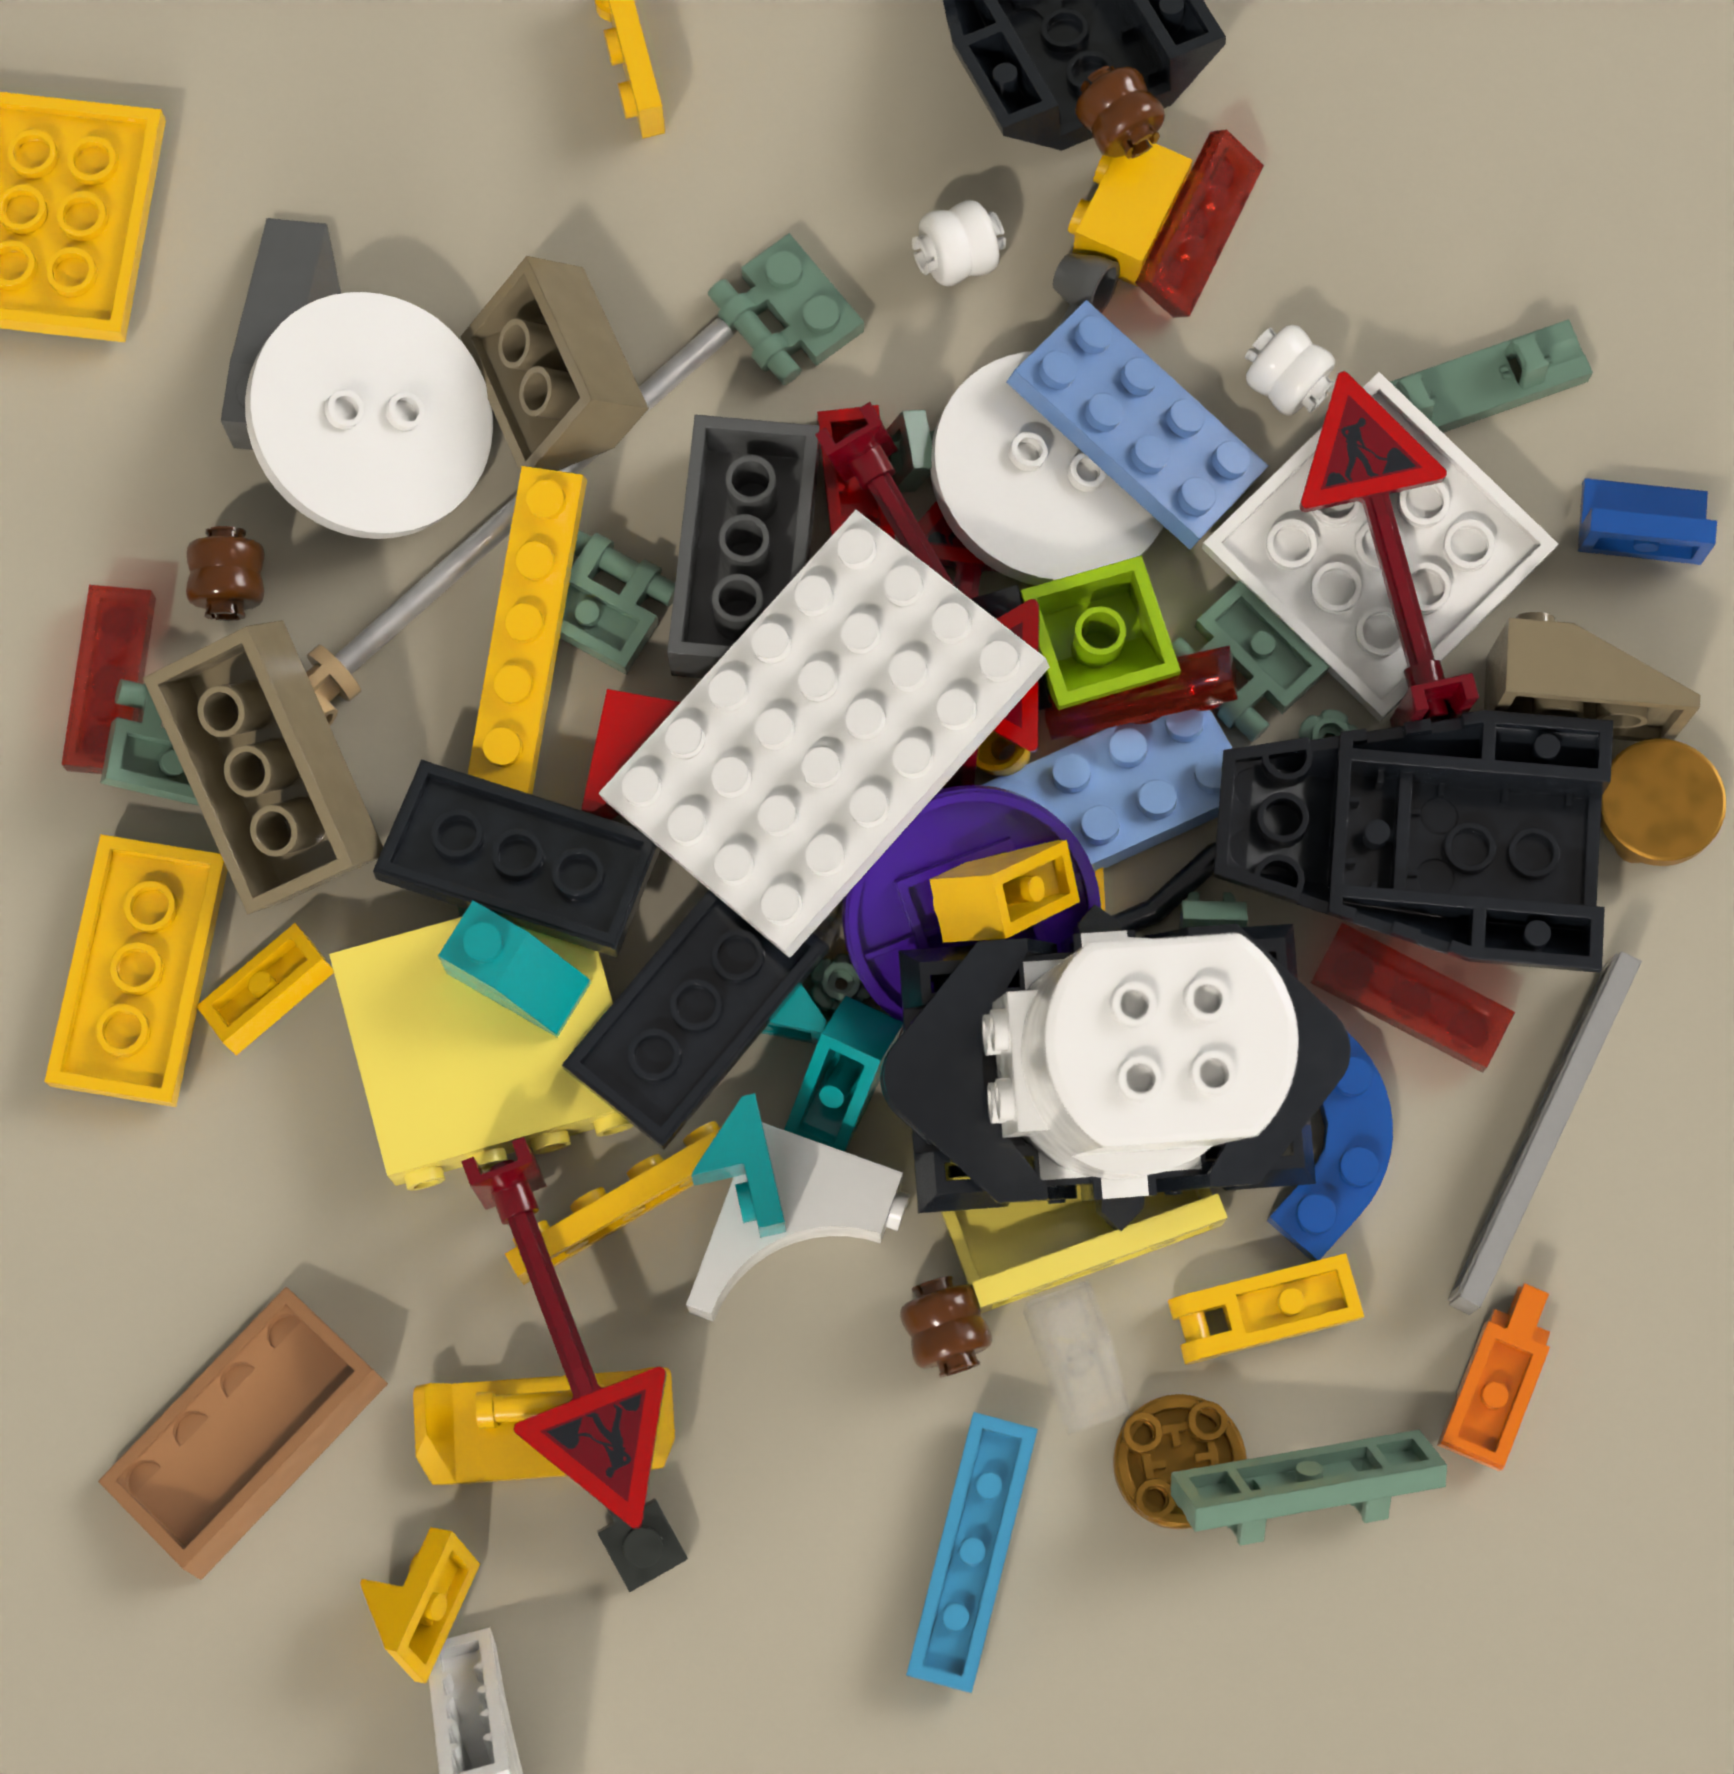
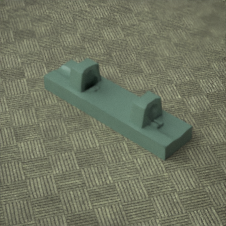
M1568 319L1390 381V383L1444 433L1587 383L1593 371ZM1514 358L1517 359L1522 371L1519 383L1508 362Z
M1418 1429L1171 1472V1496L1177 1506L1183 1510L1187 1521L1195 1532L1227 1526L1236 1536L1237 1543L1242 1546L1263 1542L1267 1519L1350 1504L1356 1508L1364 1523L1386 1520L1389 1518L1392 1496L1446 1487L1447 1463Z

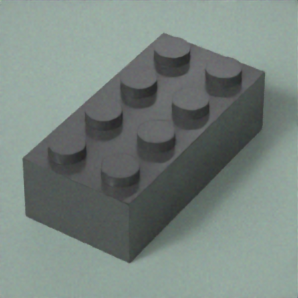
M695 414L667 651L671 676L702 679L809 562L820 461V443L815 434L820 431V426Z

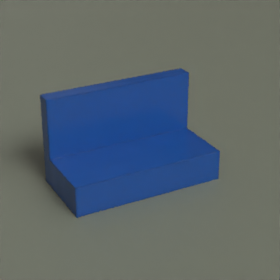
M1585 478L1582 482L1578 552L1701 565L1716 545L1717 520L1706 519L1708 491Z

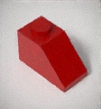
M611 689L606 690L581 808L582 811L609 820L619 815L615 809L603 800L599 792L681 702Z

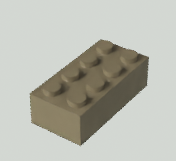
M283 620L246 626L143 677L247 915L284 903L379 858L383 845Z

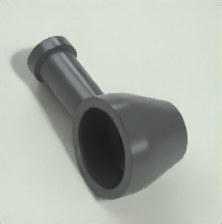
M1067 254L1063 257L1054 274L1053 289L1069 304V307L1058 327L1086 300L1100 313L1105 310L1118 283L1120 273L1118 262L1104 256L1090 254Z

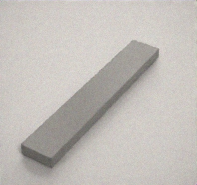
M1621 951L1619 954L1616 953L1604 966L1448 1298L1450 1306L1468 1315H1471L1482 1306L1642 963L1641 960Z

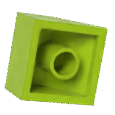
M1142 555L1020 591L1023 603L1030 599H1035L1040 606L1039 653L1047 659L1049 669L1044 673V678L1049 695L1058 710L1180 675L1181 669Z

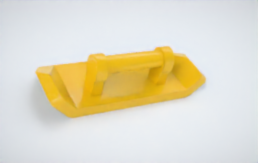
M655 1367L594 1374L599 1386L607 1387ZM663 1367L666 1371V1382L651 1470L664 1468L675 1440L672 1375L668 1367ZM566 1375L417 1385L413 1391L415 1456L431 1484L458 1485L567 1477L560 1469L516 1435L513 1429L514 1425L519 1421L571 1401L573 1394Z

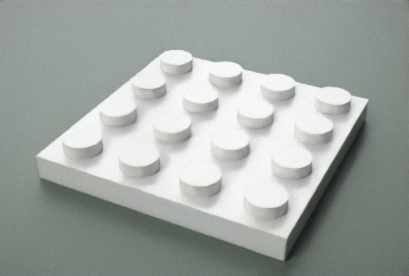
M1378 372L1363 388L1447 471V475L1441 483L1389 495L1435 660L1442 661L1559 544L1394 385ZM1320 429L1203 542L1202 549L1236 583L1241 581L1330 666L1328 672L1380 722L1401 702L1408 691L1403 672L1408 667L1363 504L1356 501L1311 512H1302L1299 508L1320 436Z

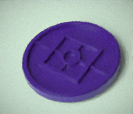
M965 785L940 789L843 898L842 925L849 958L859 979L877 1004L891 1017L903 1022L899 950L970 946L978 942H943L938 917L933 907V894L929 879L965 862L1056 840H1067L1080 902L1007 938H1030L1057 943V951L1062 953L1061 942L1073 934V928L1090 907L1095 904L1101 908L1099 886L1088 855L1070 829L1039 803L1010 790L981 785ZM931 981V993H934L933 981Z

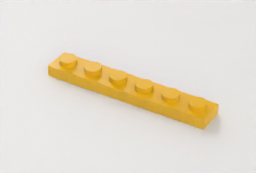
M522 466L468 774L532 795L587 479L582 474Z

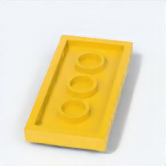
M100 834L44 1080L47 1085L55 1088L171 1107L177 1106L198 1009L196 1005L199 1004L228 871L220 853Z

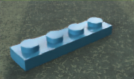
M973 1412L906 1676L972 1693L1038 1429Z

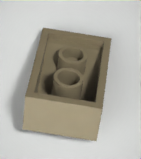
M1526 612L1519 614L1516 618H1508L1486 657L1484 710L1614 720L1613 739L1644 741L1661 738L1674 740L1700 708V694L1575 623L1557 622L1553 615L1543 612Z

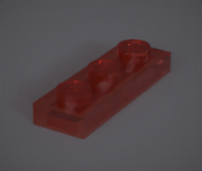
M1227 129L1210 131L1135 282L1138 287L1173 318L1190 317L1264 167Z
M89 585L61 763L66 771L102 774L111 723L117 717L138 722V709L116 704L115 694L120 679L141 684L144 682L143 677L145 676L156 597L151 590Z
M1230 645L1176 657L1181 669V673L1178 676L1061 710L1057 709L1050 696L1053 707L1045 709V721L1051 740L1068 736L1076 738L1087 737L1095 734L1100 729L1128 723L1147 724L1159 719L1161 716L1193 709L1197 711L1212 710L1225 702L1238 700L1236 669Z
M1344 923L1340 925L1310 982L1482 1073L1487 1069L1515 1014L1511 1009Z

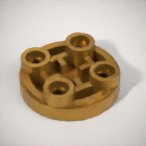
M1662 738L1637 742L1622 750L1612 760L1611 782L1602 795L1600 826L1608 840L1614 845L1618 856L1624 861L1655 866L1683 863L1702 852L1716 837L1723 824L1726 813V793L1722 779L1713 764L1701 752L1685 743Z
M1174 1394L1149 1401L1129 1417L1119 1432L1115 1443L1113 1470L1120 1493L1127 1504L1138 1515L1164 1528L1191 1529L1192 1527L1187 1521L1183 1510L1177 1506L1171 1496V1472L1245 1460L1247 1456L1238 1428L1219 1404L1192 1395Z

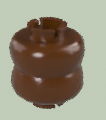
M1105 66L1092 73L1088 77L1092 84L1089 81H1084L1081 85L1082 94L1077 100L1075 112L1080 123L1092 132L1099 151L1108 157L1116 158L1125 155L1128 159L1137 158L1149 151L1152 145L1148 141L1150 140L1152 144H1156L1160 138L1158 130L1164 122L1165 112L1161 102L1148 92L1141 73L1131 67L1115 69L1113 66Z
M232 526L207 528L205 531L207 537L195 539L187 547L186 556L190 574L187 581L186 596L190 604L206 609L205 617L208 619L219 621L244 619V610L255 608L263 601L264 585L260 574L264 563V549L257 541L244 538L246 530L242 528H237L236 534H234L235 527Z
M952 1276L936 1278L913 1287L912 1292L915 1293L916 1298L904 1304L900 1310L902 1324L911 1336V1350L915 1363L924 1369L938 1367L940 1377L951 1376L979 1366L980 1361L977 1360L976 1354L986 1350L992 1344V1334L987 1323L981 1317V1310L973 1287L969 1284L954 1286Z

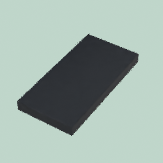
M421 759L373 872L376 880L468 909L471 902L475 901L515 925L617 958L661 848L635 827Z
M708 890L563 1062L562 1067L665 1150L829 952V945L812 933L789 958L714 893Z

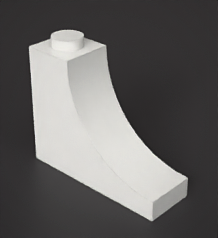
M762 1123L786 1232L760 1238L757 1221L743 1223L735 1184L747 1182L746 1174L733 1177L686 1304L689 1313L714 1322L720 1306L738 1280L766 1256L793 1243L818 1237L848 1236L881 1244L886 1227L898 1231L911 1194L900 1191L903 1172Z
M488 1627L446 1639L429 1676L439 1774H523L507 1707L497 1646L491 1628Z

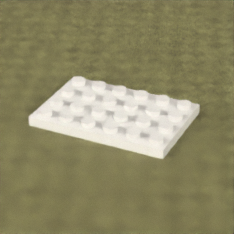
M855 510L604 786L599 795L620 815L790 958L1049 669L1047 659L859 511Z

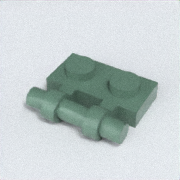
M790 233L741 267L742 278L751 288L749 291L738 294L726 279L718 281L708 291V296L720 309L718 317L729 326L731 331L737 330L753 349L751 357L763 371L771 370L782 385L791 383L801 373V368L791 358L800 349L805 352L815 366H818L864 332V321ZM769 309L785 329L780 333L771 334L757 316Z
M578 530L574 553L578 558L571 570L560 639L627 675L658 625L657 615L640 606L648 597L668 607L671 606L674 599L675 582L662 576V568L644 559L639 563L613 549L614 542L601 534L595 533L591 537ZM602 570L626 583L619 595L593 581L595 575Z
M1241 581L1237 582L1197 619L1194 628L1208 641L1198 653L1182 637L1172 643L1181 669V673L1177 677L1190 690L1197 687L1219 709L1217 717L1229 729L1236 726L1251 742L1258 739L1270 725L1254 709L1255 705L1265 697L1281 714L1285 713L1327 674L1330 667ZM1224 658L1249 681L1238 692L1214 670Z
M120 679L115 694V703L137 708L139 717L138 722L117 717L111 723L100 783L199 806L165 728L161 727V718L145 683L141 684Z

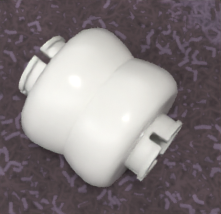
M973 200L962 201L949 211L938 210L925 214L919 222V237L915 236L912 238V248L914 250L921 248L922 250L914 252V257L920 271L924 275H928L931 272L933 278L944 286H954L968 276H981L991 273L999 263V250H1003L1006 246L1004 236L996 237L997 235L1005 234L997 214L993 211L987 213L979 202Z
M1288 325L1277 334L1270 327L1252 345L1255 349L1250 348L1245 355V359L1252 362L1246 373L1247 384L1256 392L1268 396L1274 407L1283 415L1291 416L1297 413L1303 406L1308 409L1309 413L1313 412L1328 396L1326 392H1331L1334 387L1335 381L1328 378L1335 366L1333 355L1326 349L1312 344L1308 335L1297 325Z

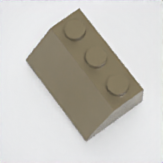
M526 256L460 336L463 344L473 356L482 373L487 387L488 401L520 473L522 466L558 471L611 450L617 446L649 409L588 276L581 266Z

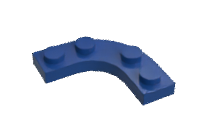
M1349 1033L1351 1054L1348 1068L1343 1078L1319 1107L1325 1130L1322 1153L1315 1163L1316 1184L1298 1185L1267 1220L1312 1262L1320 1260L1372 1201L1387 1171L1392 1150L1393 1119L1386 1087L1372 1059Z

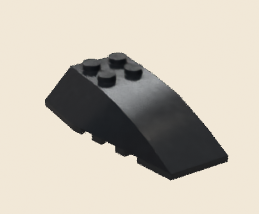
M942 0L953 49L1002 135L1060 151L1093 138L1092 132L1080 123L1075 112V106L1082 94L1080 89L1082 83L1089 81L1092 84L1088 77L1098 69L1105 66H1113L1115 69L1131 67L1138 70L1145 81L1148 92L1161 102L1164 109L1171 106L1226 45V36L1204 0Z
M1480 710L1462 713L1461 717L1431 721V718L1404 722L1403 726L1373 731H1366V728L1343 731L1340 733V736L1314 740L1304 737L1223 750L1213 877L1468 962L1600 973L1602 971L1605 907L1597 906L1602 795L1611 782L1614 720Z

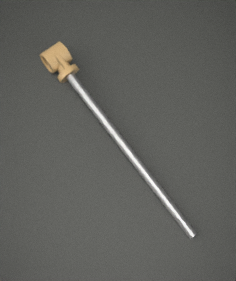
M716 318L639 386L649 408L646 413L733 337V332L722 319ZM600 454L558 471L578 474ZM516 496L335 656L322 645H317L307 654V658L313 667L306 674L329 726L333 723L338 713V710L330 701L337 695H340L343 699L350 702L361 692L360 686L351 674L510 534Z

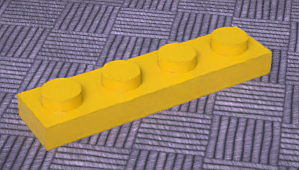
M711 1121L692 1131L683 1139L686 1148L663 1160L660 1154H655L642 1160L627 1171L626 1175L629 1181L607 1193L604 1187H599L584 1194L569 1206L573 1214L550 1227L547 1220L538 1222L554 1267L692 1187L694 1183L691 1174L721 1129L718 1123ZM513 1238L516 1247L506 1252L505 1256L517 1277L525 1285L530 1282L516 1241Z

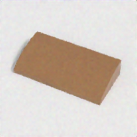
M285 1287L98 1482L182 1569L202 1580L388 1383L288 1287Z

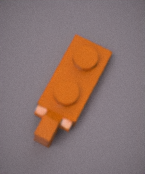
M1524 1283L1522 1287L1518 1286L1507 1313L1493 1309L1489 1320L1482 1327L1438 1441V1446L1494 1470H1503L1550 1349V1346L1546 1345L1550 1331L1537 1326L1549 1293Z

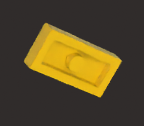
M294 923L196 1005V1007L222 1043L235 1055H238L330 977L334 971L310 938Z

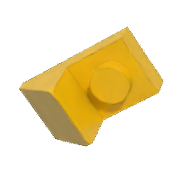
M430 1527L419 1552L413 1557L403 1586L367 1579L360 1580V1586L385 1650L415 1682L425 1684L480 1566L477 1559L453 1531Z

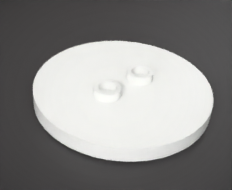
M347 292L327 296L303 306L285 319L264 343L251 368L245 397L247 431L255 456L266 477L285 500L300 513L328 529L346 535L371 539L396 538L422 531L436 524L466 499L480 479L488 461L493 435V414L487 398L486 383L473 356L462 341L439 319L414 304L396 297L369 292Z
M1030 351L997 359L977 370L959 386L946 405L934 431L930 474L938 506L946 522L963 545L978 559L996 571L1020 582L1036 586L1143 555L1159 535L1163 525L1006 383L1014 370L1033 352Z

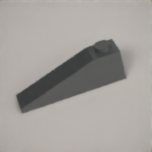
M266 219L230 359L221 414V423L233 448L253 450L247 431L245 397L251 368L264 343L277 327L298 309L315 300L341 294L329 229L325 223Z

